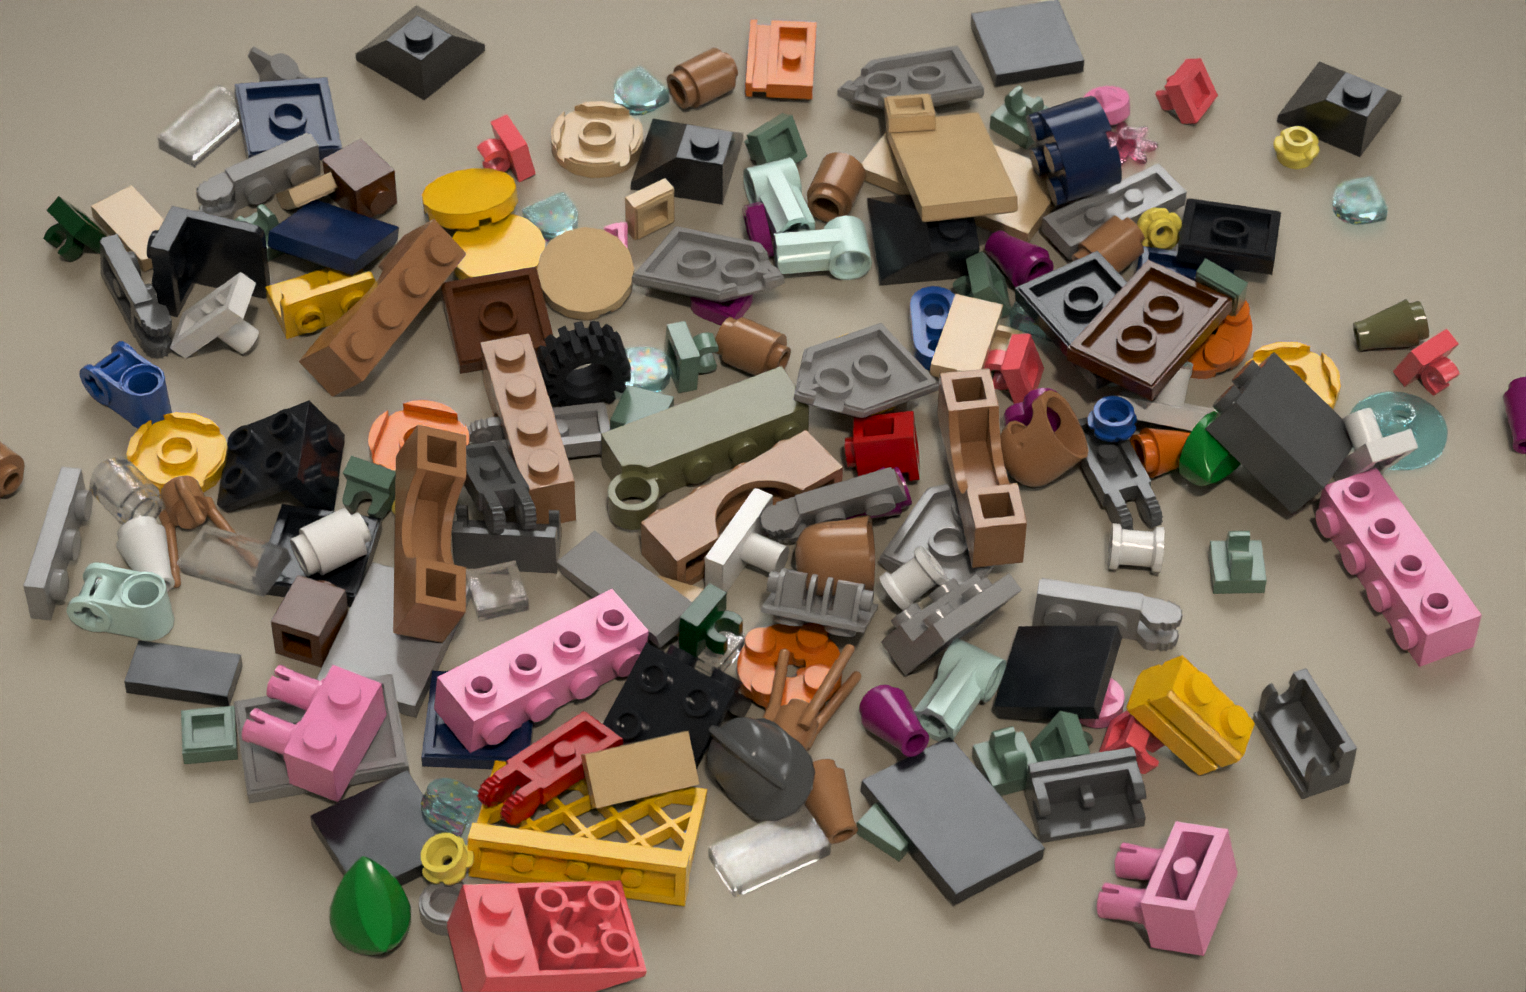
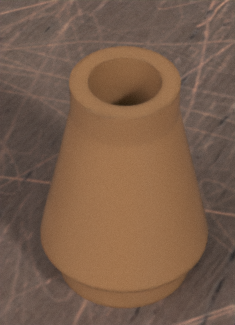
M832 759L814 761L815 777L813 789L804 806L823 830L829 843L836 844L846 841L858 832V827L853 817L845 771L837 767Z

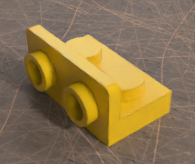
M327 267L267 286L265 289L267 301L286 339H290L332 325L347 313L370 290L376 281L371 272L364 273L363 269L354 275H349Z

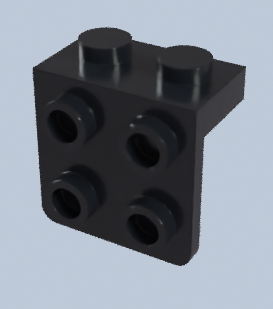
M172 206L160 229L153 230L149 237L147 257L152 259L153 276L151 285L157 293L158 304L167 307L169 316L178 318L195 284L218 288L240 272L256 283L252 293L253 297L262 299L267 297L265 287L270 286L271 283L265 232L261 227L245 221H236L206 214L202 211Z
M309 400L288 409L280 410L273 415L248 425L238 427L229 435L227 440L228 455L225 467L222 470L217 505L224 512H231L288 490L305 507L334 511L345 434L336 423L331 422Z
M646 643L603 724L623 739V745L688 731L697 769L713 739L708 731L711 725L720 727L728 711L740 718L745 717L754 700L738 692L743 682L723 671L714 668L709 677L694 669L699 659L671 644L665 653Z

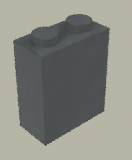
M1273 352L1259 365L1254 360H1251L1231 380L1234 385L1230 386L1212 405L1217 414L1205 429L1293 514L1326 487L1353 448V444L1343 419Z

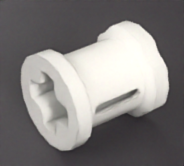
M1112 523L1108 550V569H1117L1119 565L1150 567L1152 572L1161 573L1164 554V527H1155L1153 531L1122 529L1121 524Z
M922 545L914 549L915 556L892 574L885 572L879 577L886 592L902 610L914 604V601L936 584L941 586L949 580L937 560Z

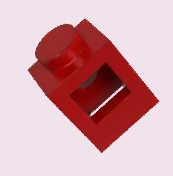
M914 411L869 415L864 418L854 417L853 437H845V454L848 468L857 467L858 476L875 472L882 467H898L901 473L909 472L910 481L920 480V452Z

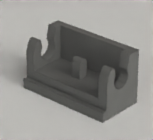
M456 505L457 521H453L452 526L454 565L463 566L466 569L557 574V561L559 560L562 539L560 510H549V524H537L536 528L523 530L517 522H506L503 533L491 534L485 521L469 520L467 505Z
M1307 668L1293 672L1288 682L1290 684L1288 690L1281 695H1278L1272 683L1268 684L1261 694L1259 710L1253 713L1252 719L1301 799L1350 783L1357 747Z
M1134 747L1028 764L1025 798L1040 843L1145 826L1146 817L1141 800L1146 799V790L1136 761Z

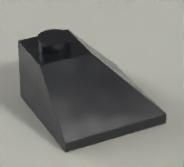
M416 5L359 50L355 56L356 61L425 101L485 52V44Z
M1319 61L1278 114L1277 123L1289 128L1293 126L1307 128L1317 136L1318 140L1361 157L1400 104L1402 95Z
M652 119L631 181V190L639 191L665 178L674 187V197L723 205L742 146L743 133Z
M911 194L867 198L866 203L879 286L951 280L969 275L966 259L979 253L980 250L974 217L922 222Z

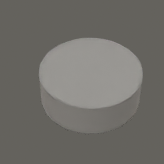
M443 882L439 884L431 883L422 891L419 898V912L421 922L426 929L437 935L449 936L447 922L460 890L465 885L464 883L458 882L449 886Z

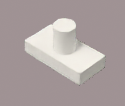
M240 272L182 313L170 348L186 359L218 337L240 354L247 352L259 334L255 327L244 320L256 283Z
M1185 366L1181 367L1152 401L1136 393L1123 390L1118 395L1132 404L1137 420L1190 431L1206 414L1216 411L1212 408L1185 403L1191 368Z
M1365 408L1345 416L1343 421L1355 451L1344 459L1334 474L1335 479L1339 481L1373 468H1377L1380 473L1385 472L1418 448L1412 430L1408 429L1383 437L1372 408Z
M754 488L705 556V587L711 583L727 592L747 563L768 572H780L781 568H784L789 556V547L767 538L768 533L764 531L760 524L761 519L759 516L762 515L761 511L765 510V506L773 505V495Z

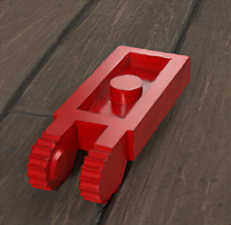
M583 711L508 759L504 767L494 772L491 777L488 776L483 784L480 785L477 795L479 797L478 800L488 808H493L495 805L498 806V803L504 802L503 807L500 808L501 818L511 826L513 824L516 826L522 820L525 821L530 818L540 803L544 805L585 777L581 759L582 754L622 746L623 739L589 713ZM517 785L521 787L514 795L512 794Z

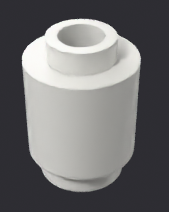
M342 508L300 528V535L290 539V544L300 567L307 576L317 572L320 575H324L366 555L365 543L371 541V535L364 519L358 512L351 515L346 508Z

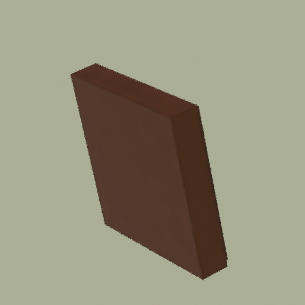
M536 266L448 281L441 285V295L460 374L482 370L481 342L529 333L536 357H538L537 349L539 345L546 346L544 339L550 334L553 335Z

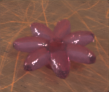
M1122 121L1117 124V133L1113 131L1106 132L1110 147L1117 145L1121 166L1127 162L1129 155L1135 162L1146 164L1147 156L1144 152L1154 151L1158 148V143L1144 139L1148 133V127L1142 126L1135 129Z

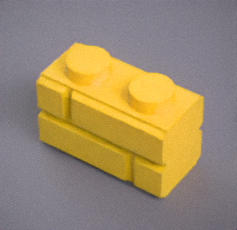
M1183 655L1165 661L1162 666L1157 664L1142 670L1137 677L1126 706L1127 711L1197 775L1214 771L1218 766L1225 767L1239 762L1244 756L1255 725L1243 707L1234 705L1233 701L1213 684L1207 674L1200 672Z

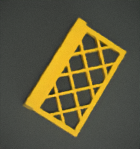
M495 760L491 776L494 772L504 767L506 762ZM584 777L568 788L580 791L584 797L567 805H564L557 797H554L545 803L552 810L551 813L534 821L530 818L525 821L522 820L521 823H518L520 828L492 825L502 820L500 808L503 807L504 802H500L498 806L495 805L493 808H488L482 803L477 823L472 822L468 835V851L474 852V862L468 868V877L511 883L621 880L627 899L685 906L689 891V876L707 803L708 789L686 787L635 799L636 805L620 813L611 805L596 808L606 819L586 828L576 818L593 809L586 778ZM672 803L692 806L690 812L674 820L662 808ZM649 815L660 827L640 836L630 824ZM564 823L574 835L546 833V831ZM618 831L628 842L619 843L598 839ZM671 838L682 851L653 846Z

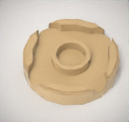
M606 101L584 102L575 105V111L568 113L566 116L564 111L556 118L551 128L552 155L559 165L575 175L588 178L611 177L627 171L638 162L644 145L643 127L639 119L635 120V118L630 116V110L622 105Z
M581 227L567 230L550 240L540 254L537 271L543 295L552 309L568 318L592 320L599 318V314L607 313L610 310L612 313L623 305L632 291L634 265L630 251L618 237L603 229Z

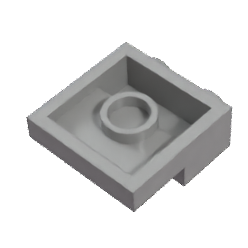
M1010 573L994 584L987 577L981 580L977 574L960 585L953 577L929 594L933 601L932 604L921 610L919 605L914 603L895 616L891 622L896 629L886 636L881 643L906 676L947 648L956 638H962L981 625L1022 590Z

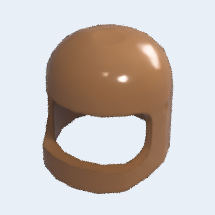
M1052 390L1043 392L1033 400V417L1028 426L1018 421H1011L1000 433L1006 471L1015 480L1029 487H1039L1054 481L1084 460L1089 452L1083 429L1072 408L1064 397ZM1047 407L1058 413L1061 419L1060 427L1055 432L1047 416Z
M870 515L857 516L848 520L812 524L800 533L795 548L797 571L808 573L805 588L807 591L813 574L819 575L816 593L818 596L824 595L828 577L834 578L832 596L836 594L838 580L865 584V590L874 591L876 560L874 531Z

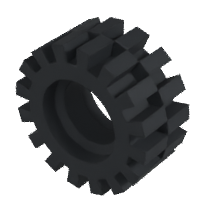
M582 321L574 322V330L568 331L566 326L557 329L559 337L556 338L550 334L544 339L546 346L539 345L537 360L550 403L554 406L558 403L560 407L600 403L599 401L602 399L610 403L616 399L614 391L623 393L627 388L625 382H630L631 380L630 370L632 369L621 337L608 324L601 328L599 321H590L589 327L585 328ZM591 364L587 367L576 369L582 365Z

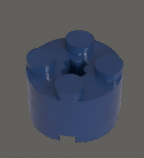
M1095 97L1078 98L1026 116L1029 133L1036 143V147L1029 149L1030 160L1038 176L1047 174L1049 178L1047 179V189L1055 206L1107 190L1112 186L1120 184L1122 180V167L1117 145L1110 147L1106 132L1112 129L1102 106Z

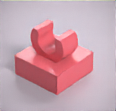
M1201 58L1186 59L1174 75L1166 79L1167 83L1164 86L1166 90H1158L1155 93L1163 110L1175 109L1181 124L1197 123L1218 97Z
M506 114L490 122L495 139L485 140L477 146L479 153L485 160L482 162L483 167L506 172L510 168L519 182L535 175L528 145L509 116Z
M1445 329L1411 350L1395 368L1393 373L1404 387L1421 377L1426 390L1434 396L1450 385L1449 382L1460 374L1456 365L1447 358L1459 343L1448 329Z
M1012 334L1007 351L991 350L984 369L990 368V371L995 370L992 378L994 388L999 390L1008 389L1014 404L1023 402L1024 397L1030 391L1038 389L1044 370L1031 334Z
M1126 710L1110 721L1099 752L1134 747L1140 773L1146 774L1159 764V761L1150 756L1146 749L1153 753L1163 747L1164 744Z

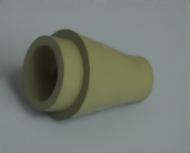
M1404 299L1364 320L1353 322V332L1360 351L1370 348L1414 347L1419 345V341L1429 338L1428 321L1420 301L1409 303L1407 299Z

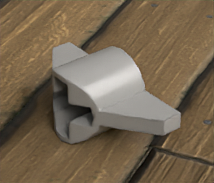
M254 46L249 51L248 57L259 74V82L309 78L299 72L297 63L286 54L277 53L270 56Z

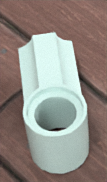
M792 158L744 169L743 181L750 204L756 202L764 204L768 226L772 235L774 233L815 230V221L802 196L799 172Z
M854 216L836 217L829 221L824 229L773 234L775 267L779 269L781 274L830 270V273L836 278L853 280L864 276L872 265L865 225L859 218Z
M956 638L949 645L941 660L936 680L914 710L922 727L928 732L929 738L938 742L948 737L954 740L980 700L987 703L996 693L1006 669V660L959 638Z

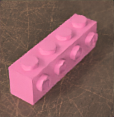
M1373 468L1327 484L1322 490L1319 508L1316 511L1317 526L1321 534L1325 538H1330L1341 553L1346 570L1351 575H1356L1364 586L1373 609L1377 612H1382L1391 625L1398 645L1403 650L1409 651L1419 667L1473 648L1482 616L1379 470Z
M610 589L438 676L434 710L469 753L487 744H498L506 739L512 731L520 728L524 722L528 720L540 722L550 716L556 708L574 699H584L590 696L602 684L618 676H629L647 643L649 631L616 592Z

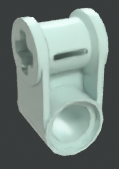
M100 562L91 563L86 567L83 573L84 585L79 595L72 598L67 606V615L70 620L85 630L135 637L143 641H153L162 638L173 628L175 620L166 584L162 577L152 572L118 568Z

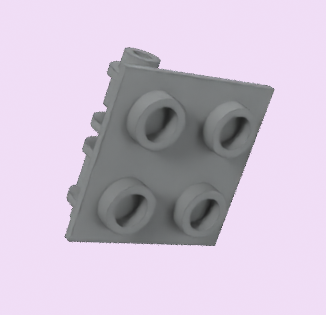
M781 568L780 572L770 571L767 592L772 593L762 605L761 612L774 615L773 620L777 623L788 626H803L804 622L807 621L825 625L824 630L830 634L852 637L856 635V632L864 633L878 610L879 604L873 603L874 591L865 590V584L838 580L836 594L832 596L834 578L828 577L824 595L818 596L816 593L819 575H812L807 591L805 588L808 573L787 568Z

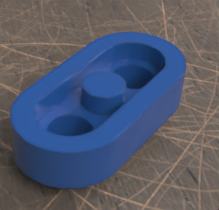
M938 286L924 287L915 292L910 300L909 319L913 356L929 371L955 296L950 290Z

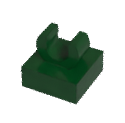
M58 196L46 210L58 223L52 225L46 231L43 239L55 248H58L66 239L65 244L57 253L70 262L75 261L81 255L84 244L100 254V240L108 235L84 212Z
M709 583L680 616L679 623L680 649L696 658L706 647L715 654L724 655L728 649V638L719 632L728 631L735 636H741L743 633V619L735 612L726 611L727 592Z

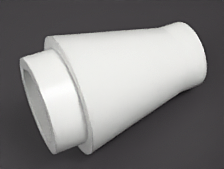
M150 516L137 517L124 523L117 532L119 539L116 544L117 550L134 571L158 574L164 579L167 592L171 590L175 585V581L171 573L165 528L157 524L156 519Z

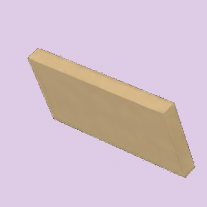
M978 112L936 117V130L889 133L886 123L887 139L922 222L1015 213V211H1018V195Z
M885 132L861 163L866 171L865 181L899 195L910 194ZM994 145L1018 195V211H1015V213L974 217L975 224L992 232L1003 230L1010 236L1030 242L1042 225L1043 217L1049 215L1055 206L1047 189V179L1049 178L1047 174L1038 176L1029 158Z

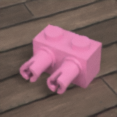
M279 665L274 671L275 675L279 676V678L271 676L267 686V697L301 708L306 713L301 721L293 724L262 712L261 709L254 708L249 714L250 719L254 721L246 719L241 734L242 740L282 754L290 784L339 802L387 716L382 684L335 665H332L327 676L321 681L290 670L286 666Z
M1175 822L1164 849L1142 847L1123 842L1115 859V873L1117 877L1150 882L1146 889L1123 887L1105 882L1102 886L1103 892H1099L1097 913L1100 918L1119 919L1143 924L1145 929H1147L1151 948L1204 956L1238 875L1228 829Z

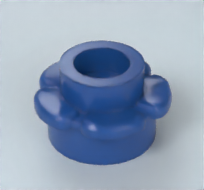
M1107 396L1098 400L1094 410L1089 413L1087 418L1089 428L1094 429L1095 436L1103 441L1118 442L1120 440H1127L1136 431L1134 424L1137 422V416L1134 408L1128 400L1119 396Z

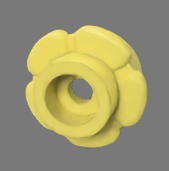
M1293 126L1282 130L1280 136L1275 137L1273 143L1278 161L1283 166L1291 169L1308 167L1312 164L1320 150L1317 136L1301 126Z
M1156 207L1145 211L1137 222V226L1145 237V240L1141 243L1142 246L1168 250L1174 248L1180 239L1179 231H1181L1182 227L1180 217L1174 212L1169 213L1166 208ZM1159 228H1164L1161 235L1156 234Z
M440 833L434 835L424 844L421 850V862L424 865L422 873L432 884L443 882L448 886L454 885L465 878L467 868L473 865L474 852L468 851V845H465L464 840L454 834ZM452 858V862L450 864L444 865V862L446 860Z

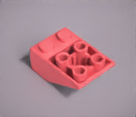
M621 880L463 885L447 922V930L463 992H596L643 977L647 972Z

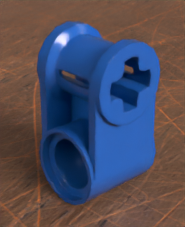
M118 341L111 348V353L94 366L87 364L79 371L82 384L97 402L108 406L138 429L150 420L154 424L164 420L163 415L172 413L164 372L160 367L153 365L139 355L124 341Z

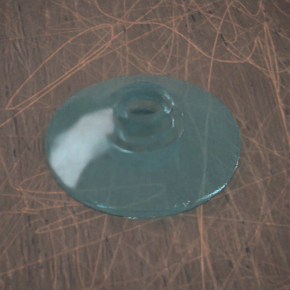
M1397 391L1380 392L1362 399L1351 411V413L1365 408H1372L1383 437L1408 429L1412 430L1418 448L1389 469L1414 470L1427 466L1442 454L1446 446L1448 429L1443 416L1432 404L1416 395Z

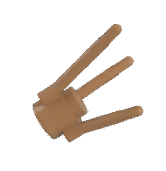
M188 475L178 476L163 486L160 496L165 509L159 514V519L166 530L171 573L175 581L173 588L181 586L175 527L179 525L184 529H193L203 524L206 517L211 519L254 572H259L261 566L259 561L217 510L213 499L204 495L199 482L194 477Z
M847 644L810 703L800 699H790L788 705L782 706L781 702L790 653L787 649L780 650L769 705L762 718L775 722L809 751L819 732L861 680V673L854 671L822 711L818 713L854 653V646Z

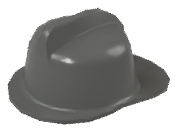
M741 717L734 718L722 727L715 725L709 727L708 731L713 737L707 752L709 769L721 790L749 815L761 821H779L792 816L805 804L813 789L815 777L813 760L804 746L779 725L766 718L753 719Z

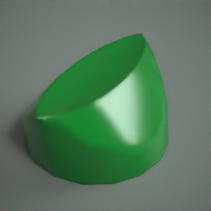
M1216 411L1206 414L1196 424L1181 452L1179 473L1183 479L1197 486L1218 482L1241 465L1205 429L1217 414Z
M362 856L346 872L335 891L329 907V923L336 939L348 950L361 955H381L395 949L406 938L412 923L411 905L397 879L379 863L371 858Z

